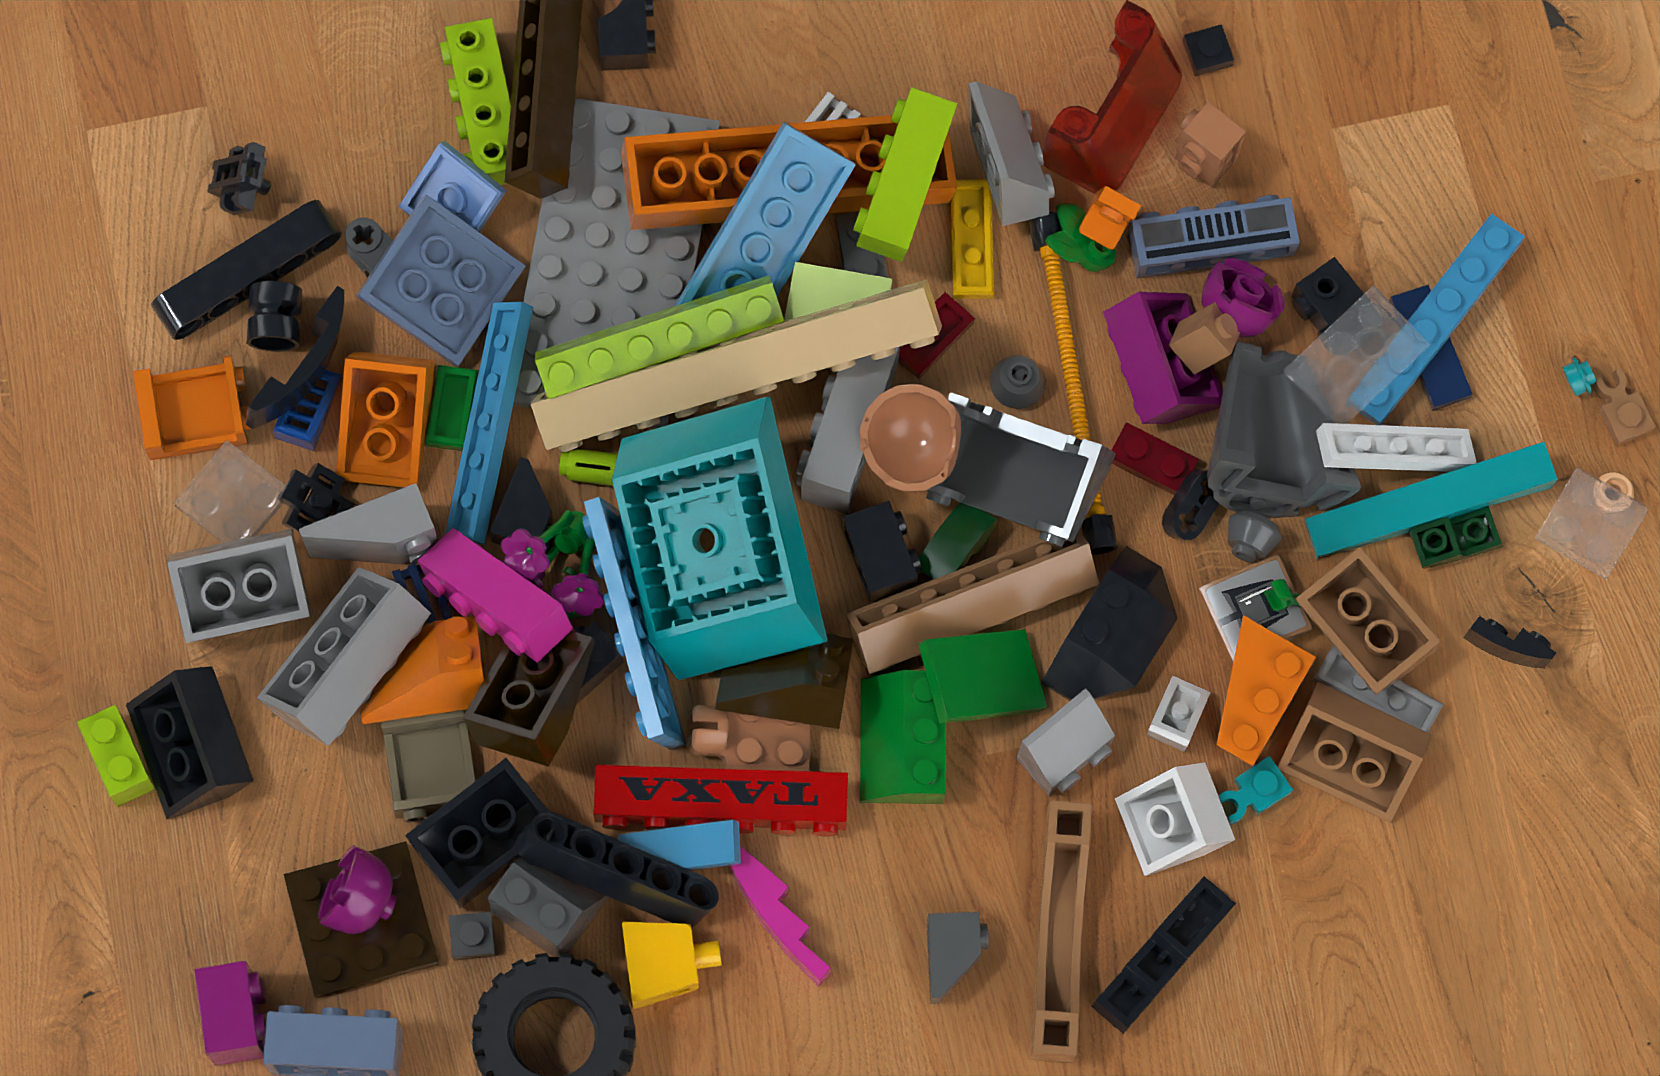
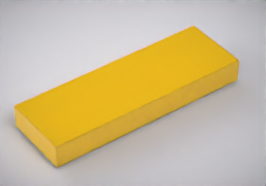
M986 179L956 180L957 189L950 201L953 299H993L991 191Z

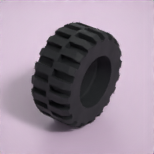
M560 952V957H549L548 953L535 954L536 959L524 962L521 959L511 964L512 969L507 973L503 974L500 972L492 980L493 985L489 991H484L480 997L478 1012L473 1016V1040L471 1041L477 1066L482 1076H542L531 1071L519 1059L514 1046V1032L519 1018L530 1006L540 1001L554 998L566 999L580 1006L591 1019L595 1032L594 1046L589 1058L579 1069L564 1076H626L627 1072L631 1070L634 1061V1049L636 1048V1032L629 1001L624 991H621L616 985V980L608 972L603 973L597 968V964L586 958L584 961L574 959L573 954Z

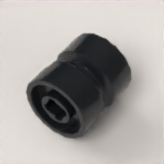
M261 281L250 285L248 310L254 316L248 319L246 344L258 350L273 352L291 351L299 347L301 322L295 318L301 314L302 289L299 286L281 281Z

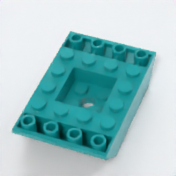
M770 397L760 398L622 438L612 478L650 643L678 680L828 642ZM706 528L715 537L714 547L709 552L705 551L700 544V535Z

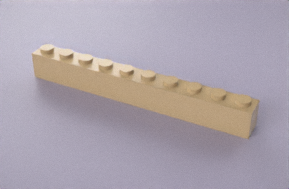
M926 279L787 320L548 399L546 392L538 394L530 405L546 450L558 447L560 452H565L583 445V439L597 436L599 441L610 439L621 434V428L636 424L637 429L647 428L659 423V417L675 413L676 418L691 415L699 411V405L713 401L715 406L729 404L738 399L737 394L752 390L754 395L763 394L777 388V382L792 378L793 383L804 382L816 376L815 371L831 367L833 372L845 370L856 364L855 359L870 355L872 360L882 359L894 354V348L909 343L911 348L929 345L935 341L934 336L939 335L942 324L928 280Z

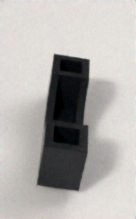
M622 0L613 11L598 18L601 71L649 68L648 54H656L655 30H647L646 17L654 16L653 0Z

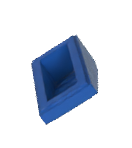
M325 370L319 380L328 382L326 389L314 386L309 392L322 397L320 403L303 398L293 408L278 417L273 429L275 439L314 451L342 375ZM297 405L315 410L314 417L295 411ZM291 420L310 424L308 430L290 425Z

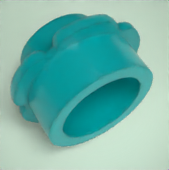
M1576 357L1571 358L1573 362L1563 366L1562 369L1575 396L1586 391L1589 394L1592 393L1590 385L1597 381L1587 360L1579 363Z

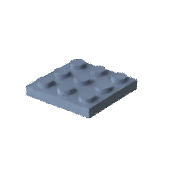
M424 195L368 276L356 297L456 367L460 365L490 320L493 303L503 301L525 268V265L434 199Z

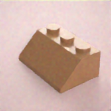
M1360 546L1295 598L1296 602L1375 695L1416 668L1438 650L1441 642Z
M1317 682L1277 767L1280 771L1391 823L1424 758L1432 734L1321 682Z

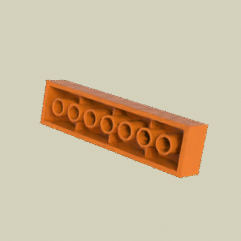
M892 115L789 123L790 126L856 164L827 213L860 211L861 207L869 209L873 197L865 194L873 171L881 173L885 162L884 159L878 157L885 135L894 136L897 123L891 121ZM782 124L625 137L621 158L630 230L725 222ZM949 130L923 205L950 203L957 189Z

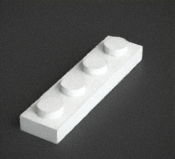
M1322 423L1316 430L1324 467L1451 472L1477 463L1469 429Z

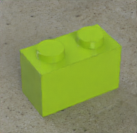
M116 704L77 721L108 794L117 807L155 790L131 733Z

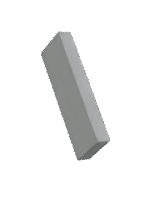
M1334 645L1313 680L1316 684L1321 682L1427 733L1443 706L1442 703L1401 680L1375 695Z

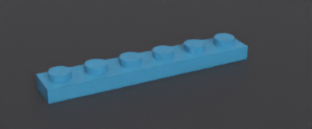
M1491 213L1349 396L1347 405L1375 425H1382L1523 243L1525 236Z
M524 302L493 303L445 532L447 534L454 528L476 544L485 543L533 306Z

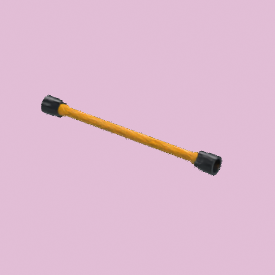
M1049 212L1047 216L1028 220L1034 252L1039 251L1041 260L1045 262L1044 266L1046 267L1045 272H1047L1046 277H1048L1047 282H1049L1048 290L1051 297L1050 301L1052 302L1051 306L1056 326L1055 330L1057 331L1056 335L1058 336L1057 340L1059 341L1058 345L1067 390L1066 394L1068 395L1067 399L1070 405L1069 410H1071L1070 415H1072L1071 420H1073V434L1080 440L1084 438L1091 441L1082 394L1083 390L1081 389L1082 385L1079 379L1080 374H1078L1079 369H1077L1078 364H1076L1077 356L1074 349L1075 345L1073 344L1070 316L1067 310L1068 305H1066L1067 300L1059 261L1060 256L1045 242L1049 235L1063 229L1057 212ZM1099 492L1086 515V519L1081 525L1082 534L1089 543L1092 555L1109 553L1118 549L1113 515H1106L1105 507L1101 504L1102 500L1100 499L1101 494Z

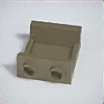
M465 710L381 722L393 798V812L396 819L404 818V822L407 823L424 821L429 817L430 813L436 812L476 781L469 731L463 720V716L466 713Z

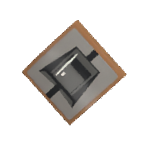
M1279 554L1237 570L1200 588L1233 662L1243 615L1288 641L1314 629L1309 616L1300 605H1291L1277 612L1271 608L1263 593L1265 590H1273L1272 582L1278 579H1284L1291 593H1297Z

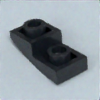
M1481 616L1477 618L1463 637L1474 646L1495 657L1527 667L1545 669L1556 655V652L1550 648L1551 643L1538 632L1531 631L1529 633L1523 628L1516 638L1512 640L1507 636V630L1500 623L1493 619H1487L1486 621Z

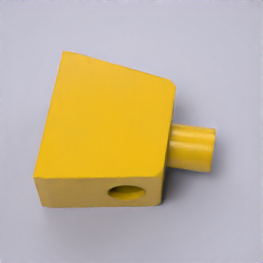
M622 923L633 1009L699 989L697 969L722 966L719 942L711 941L693 944L690 924Z

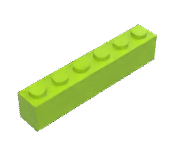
M770 275L537 351L535 352V362L547 397L551 399L784 322V318Z

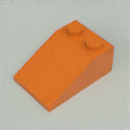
M354 351L345 358L336 474L345 478V481L403 488L417 483V486L419 485L432 402L435 360Z
M474 616L452 617L446 620L434 621L423 627L421 632L410 640L399 654L394 667L386 672L372 689L370 698L360 706L362 724L468 709L485 680L476 618Z

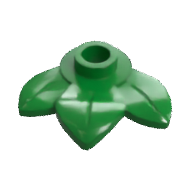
M1060 203L1056 206V212L1063 230L1049 235L1045 239L1047 245L1064 260L1071 263L1079 262L1089 271L1099 272L1108 269L1115 262L1116 250L1115 248L1108 249L1080 233L1079 227L1086 214L1084 210L1077 205Z

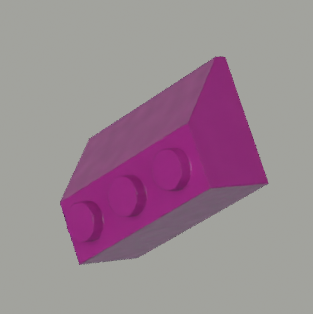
M1137 292L1103 312L1108 325L1109 337L1115 345L1121 363V372L1127 380L1134 400V409L1140 417L1142 424H1168L1220 408L1223 392L1213 365L1194 374L1169 347L1178 323L1194 314L1188 293Z

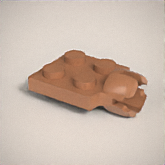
M697 705L691 710L688 730H692V737H687L690 753L694 755L717 756L722 759L724 769L809 771L810 724L715 710V706Z

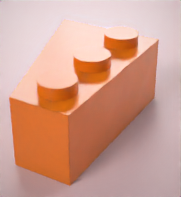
M1244 615L1216 746L1253 767L1316 657Z

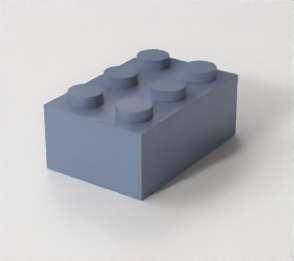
M282 1005L279 1006L278 1012H267L263 1064L271 1075L400 1076L403 1029L397 1018H390L391 1012L365 1010V1016L347 1015V1009L327 1007L322 1008V1014L304 1013V1007Z

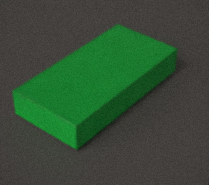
M438 365L425 442L426 447L455 451L463 450L479 370Z

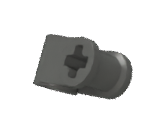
M365 217L353 220L347 226L345 232L347 254L368 278L392 243V239L382 230L378 223ZM361 237L363 240H368L371 237V244L367 245L361 242L357 245V238Z

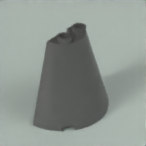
M1236 342L1230 355L1207 473L1208 487L1212 489L1214 499L1222 506L1234 512L1241 510L1251 511L1266 518L1300 516L1299 508L1318 504V508L1321 511L1350 498L1361 489L1360 480L1354 468L1324 467L1316 430L1322 423L1335 422L1307 357L1290 354L1283 350L1273 351L1264 356L1262 355L1261 347L1250 343Z

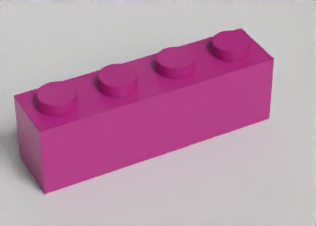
M454 528L417 560L425 574L422 581L431 593L437 597L444 595L449 598L452 606L461 615L466 617L468 614L474 616L477 623L486 633L491 636L495 633L503 637L505 644L519 656L524 652L538 663L573 629L561 603Z

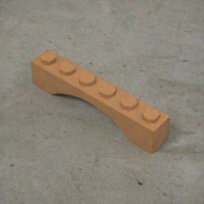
M1050 800L1046 810L1030 1060L1073 1063L1077 1056L1081 938L1092 804Z

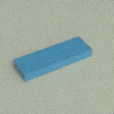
M735 820L618 835V840L688 870L741 864L739 822Z

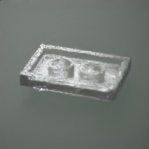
M1373 285L1289 364L1283 372L1331 423L1347 424L1424 352L1430 344Z

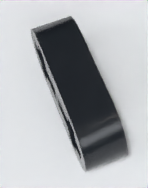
M1196 469L1190 472L1165 509L1162 516V526L1169 537L1181 540L1196 538L1218 507L1219 503L1214 499L1212 489L1208 487V470ZM1201 481H1207L1205 484L1208 490L1207 495H1202L1204 489L1200 485ZM1180 514H1186L1184 517V521L1187 523L1186 528H1181Z

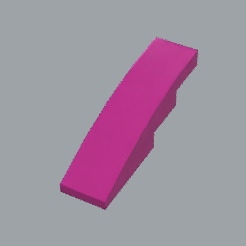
M740 846L741 864L728 865L738 888L759 922L783 952L819 987L829 976L831 967L802 943L809 935L810 927L781 903L788 895L789 887Z

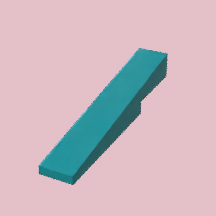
M1541 442L1305 518L1304 523L1316 558L1319 559L1358 548L1359 546L1410 533L1409 529L1447 516L1451 519L1487 506L1551 489L1558 478L1545 442Z

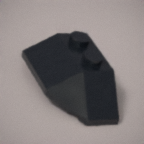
M1126 546L1109 568L1070 630L1041 684L1069 701L1085 688L1092 695L1093 699L1135 689L1178 619L1162 567Z

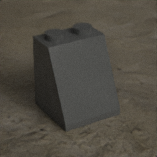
M522 857L511 864L488 896L490 907L495 917L552 957H560V952L568 954L609 898V896L530 864L522 859Z

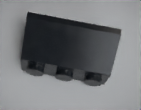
M213 666L174 670L126 704L166 819L175 818L229 798L254 781Z
M505 758L405 836L438 883L457 907L461 909L500 879L511 864L521 858L516 849L517 836L537 814L549 810L510 761Z

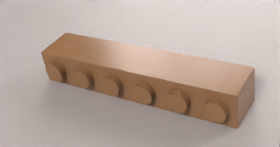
M1078 531L1074 541L1065 540L1063 547L1037 539L845 615L852 638L854 639L857 654L869 674L876 671L890 669L896 663L914 656H921L918 644L926 639L972 635L991 626L1005 624L1014 617L1030 611L1041 610L1048 604L1065 597L1082 594L1086 589L1099 585V580L1089 543L1081 532Z

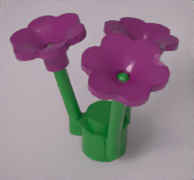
M566 510L561 518L539 537L531 536L525 529H517L512 536L503 539L501 548L506 554L505 564L545 593L547 592L544 590V585L541 581L546 576L545 570L559 552L574 554L584 549L579 573L575 576H566L562 583L555 584L552 588V596L561 603L565 612L575 611L582 616L591 615L594 608L603 606L604 595L598 591V583L591 580L588 576L593 549L596 545L594 539H589L583 525V516L586 514ZM555 536L554 545L548 551V553L545 554V543Z

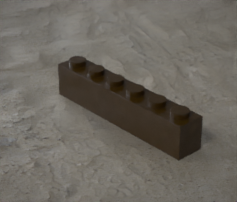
M583 0L519 1L504 182L539 199L568 188Z

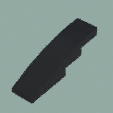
M1203 876L1095 1000L1091 1007L1124 1034L1236 903Z

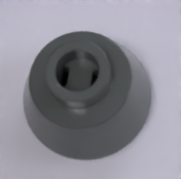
M1012 355L999 361L994 367L990 378V387L995 398L1001 404L1013 409H1024L1034 405L1042 397L1046 386V378L1041 366L1035 360L1023 355Z
M1241 510L1229 517L1227 542L1233 548L1232 554L1240 560L1253 563L1255 559H1264L1281 542L1282 537L1279 527L1273 521L1260 514Z

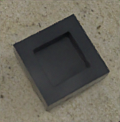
M1222 24L1184 35L1182 41L1195 76L1233 66L1234 57Z

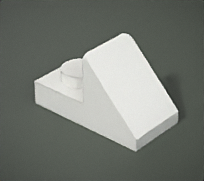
M1172 676L1146 735L1185 752L1210 692Z

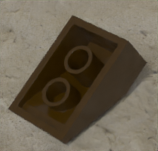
M570 631L538 663L524 652L520 656L515 654L505 644L463 716V720L476 744L549 767L569 731L595 643L593 637Z
M826 634L828 642L722 669L715 710L839 729L854 639L840 637L836 634Z

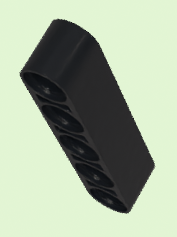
M310 201L165 290L153 300L151 307L174 340L186 338L249 299L250 285L261 281H278L332 247L339 241L342 232L321 201Z
M545 811L537 814L516 838L517 852L528 863L670 923L690 924L691 927H694L719 901L717 887L708 878L554 812Z

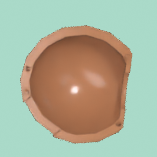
M920 384L897 385L881 393L866 409L859 429L860 451H863L870 469L885 482V485L903 492L925 491L945 481L954 468L961 436V419L958 409L943 394Z

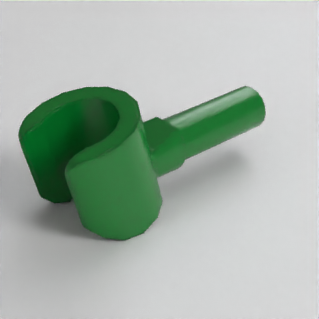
M1284 579L1273 581V590H1265L1263 592L1274 611L1278 612L1291 605H1299L1295 600L1299 594L1291 593Z

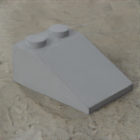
M417 483L299 529L309 558L404 564L410 561L411 564H419L417 560L438 542L434 525Z

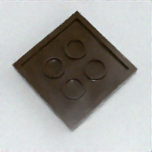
M407 841L368 851L381 859L389 868L393 879L391 894L396 896L397 899L394 909L387 920L379 918L372 928L362 933L347 934L319 923L322 919L318 918V913L328 883L331 878L336 880L341 870L344 869L337 866L341 859L283 874L315 998L439 965Z

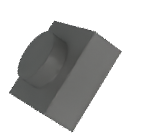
M491 912L449 916L453 960L495 956Z

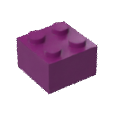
M246 961L194 969L205 1054L215 1066L264 1058L267 1020H265L264 1013L260 1014L259 1004L266 1003L263 979L259 978L258 971L253 972Z

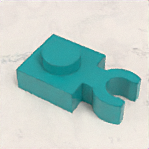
M1268 756L1235 778L1234 783L1239 791H1225L1218 797L1221 804L1224 802L1235 804L1237 808L1236 813L1227 819L1229 825H1233L1242 819L1246 808L1249 806L1252 807L1258 816L1290 795L1293 789L1272 758Z

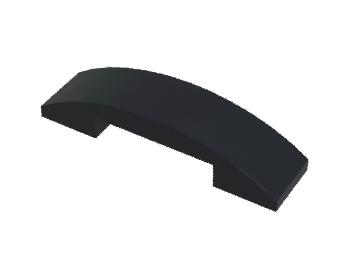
M337 286L315 315L312 334L319 339L287 383L283 384L271 376L249 405L246 421L248 427L255 429L277 419L299 403L319 381L337 345L344 309V289Z

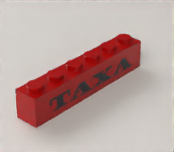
M595 765L594 822L602 823L603 828L611 830L627 829L628 823L644 824V829L657 830L669 828L670 825L688 826L735 820L739 822L740 834L753 833L754 827L770 828V833L777 835H792L796 833V829H812L813 835L836 836L838 830H846L848 773Z

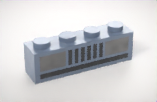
M1278 195L1262 196L1256 199L1254 203L1240 204L1239 201L1234 200L1225 201L1216 205V208L1200 210L1197 206H1189L1177 210L1176 214L1160 216L1158 212H1148L1137 216L1135 220L1131 221L1128 231L1136 279L1213 268L1219 261L1223 264L1227 258L1255 262L1295 256L1300 243L1291 197L1279 199Z

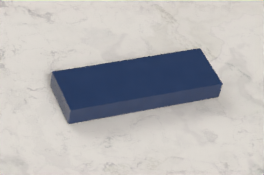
M1429 284L1390 297L1389 303L1400 331L1431 292ZM1449 337L1419 376L1432 411L1470 399L1473 395Z

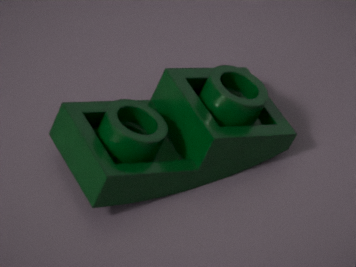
M959 503L939 527L920 555L919 561L922 572L934 580L965 568L972 554H980L999 519L986 511Z
M1489 506L1451 519L1447 516L1409 529L1422 569L1455 562L1503 547Z

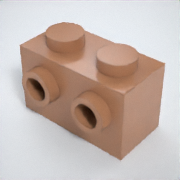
M1207 102L1200 112L1193 109L1181 123L1179 128L1182 131L1175 141L1179 144L1175 159L1179 161V167L1192 178L1199 177L1213 188L1237 160L1246 130L1210 102Z

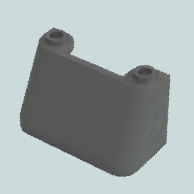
M950 392L948 400L958 409L961 419L958 455L949 477L942 483L927 489L926 499L948 507L951 500H955L1041 531L1039 539L1063 547L1065 540L1073 542L1111 468L1116 453L1093 441L1084 438L1080 440L1075 436L1045 428L999 412L994 408L970 402L969 398Z

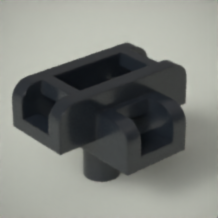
M255 142L248 143L245 147L236 146L230 149L229 157L213 161L212 169L214 174L212 183L208 185L207 192L220 197L219 204L223 211L232 215L253 211L256 193L265 196L269 192L271 182L263 178L266 158H264L265 146Z
M319 463L314 464L307 475L296 469L292 470L289 475L290 479L277 498L289 506L282 524L299 533L300 528L328 518L334 505L337 508L333 515L351 509L355 505L338 494L345 478ZM322 476L327 480L331 481V483L328 484L327 482L321 480L318 477ZM299 513H302L303 515L309 517L311 520L308 521L307 519L301 517Z

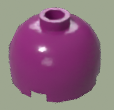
M1227 258L1223 264L1220 261L1216 263L1203 284L1201 303L1203 308L1216 302L1222 314L1227 313L1235 320L1238 332H1240L1239 337L1246 338L1263 333L1276 321L1284 310L1285 298L1277 284L1271 289L1263 281L1267 274L1260 268L1244 260Z
M353 845L347 850L337 865L344 869L341 870L336 880L330 879L318 913V918L322 919L319 922L320 924L347 934L362 933L372 928L379 918L387 920L394 909L397 899L396 896L391 894L393 879L385 863L370 852Z

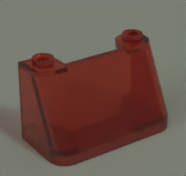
M1129 0L1125 1L1114 23V33L1116 36L1109 48V52L1116 55L1119 59L1117 80L1097 113L1081 106L1064 108L1057 115L1048 130L1043 152L1044 164L1042 166L1093 194L1105 186L1115 191L1122 186L1178 91L1182 79V69L1151 14Z

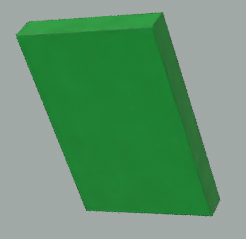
M1025 629L926 639L918 644L940 724L1035 713L1047 708Z

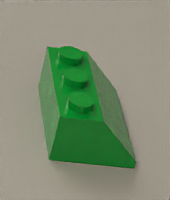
M902 670L861 679L860 803L943 804L946 795V723L940 724L926 671Z

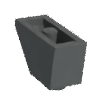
M979 912L928 914L927 943L930 1004H939L979 961L981 949H988L987 923L980 924Z

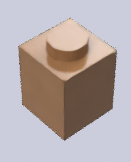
M1214 302L1180 321L1169 343V347L1196 374L1231 355L1240 332H1238L1235 320L1227 313L1222 314L1217 303Z

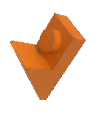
M1105 186L1095 193L1079 227V231L1106 248L1114 249L1128 223L1134 220L1142 205Z

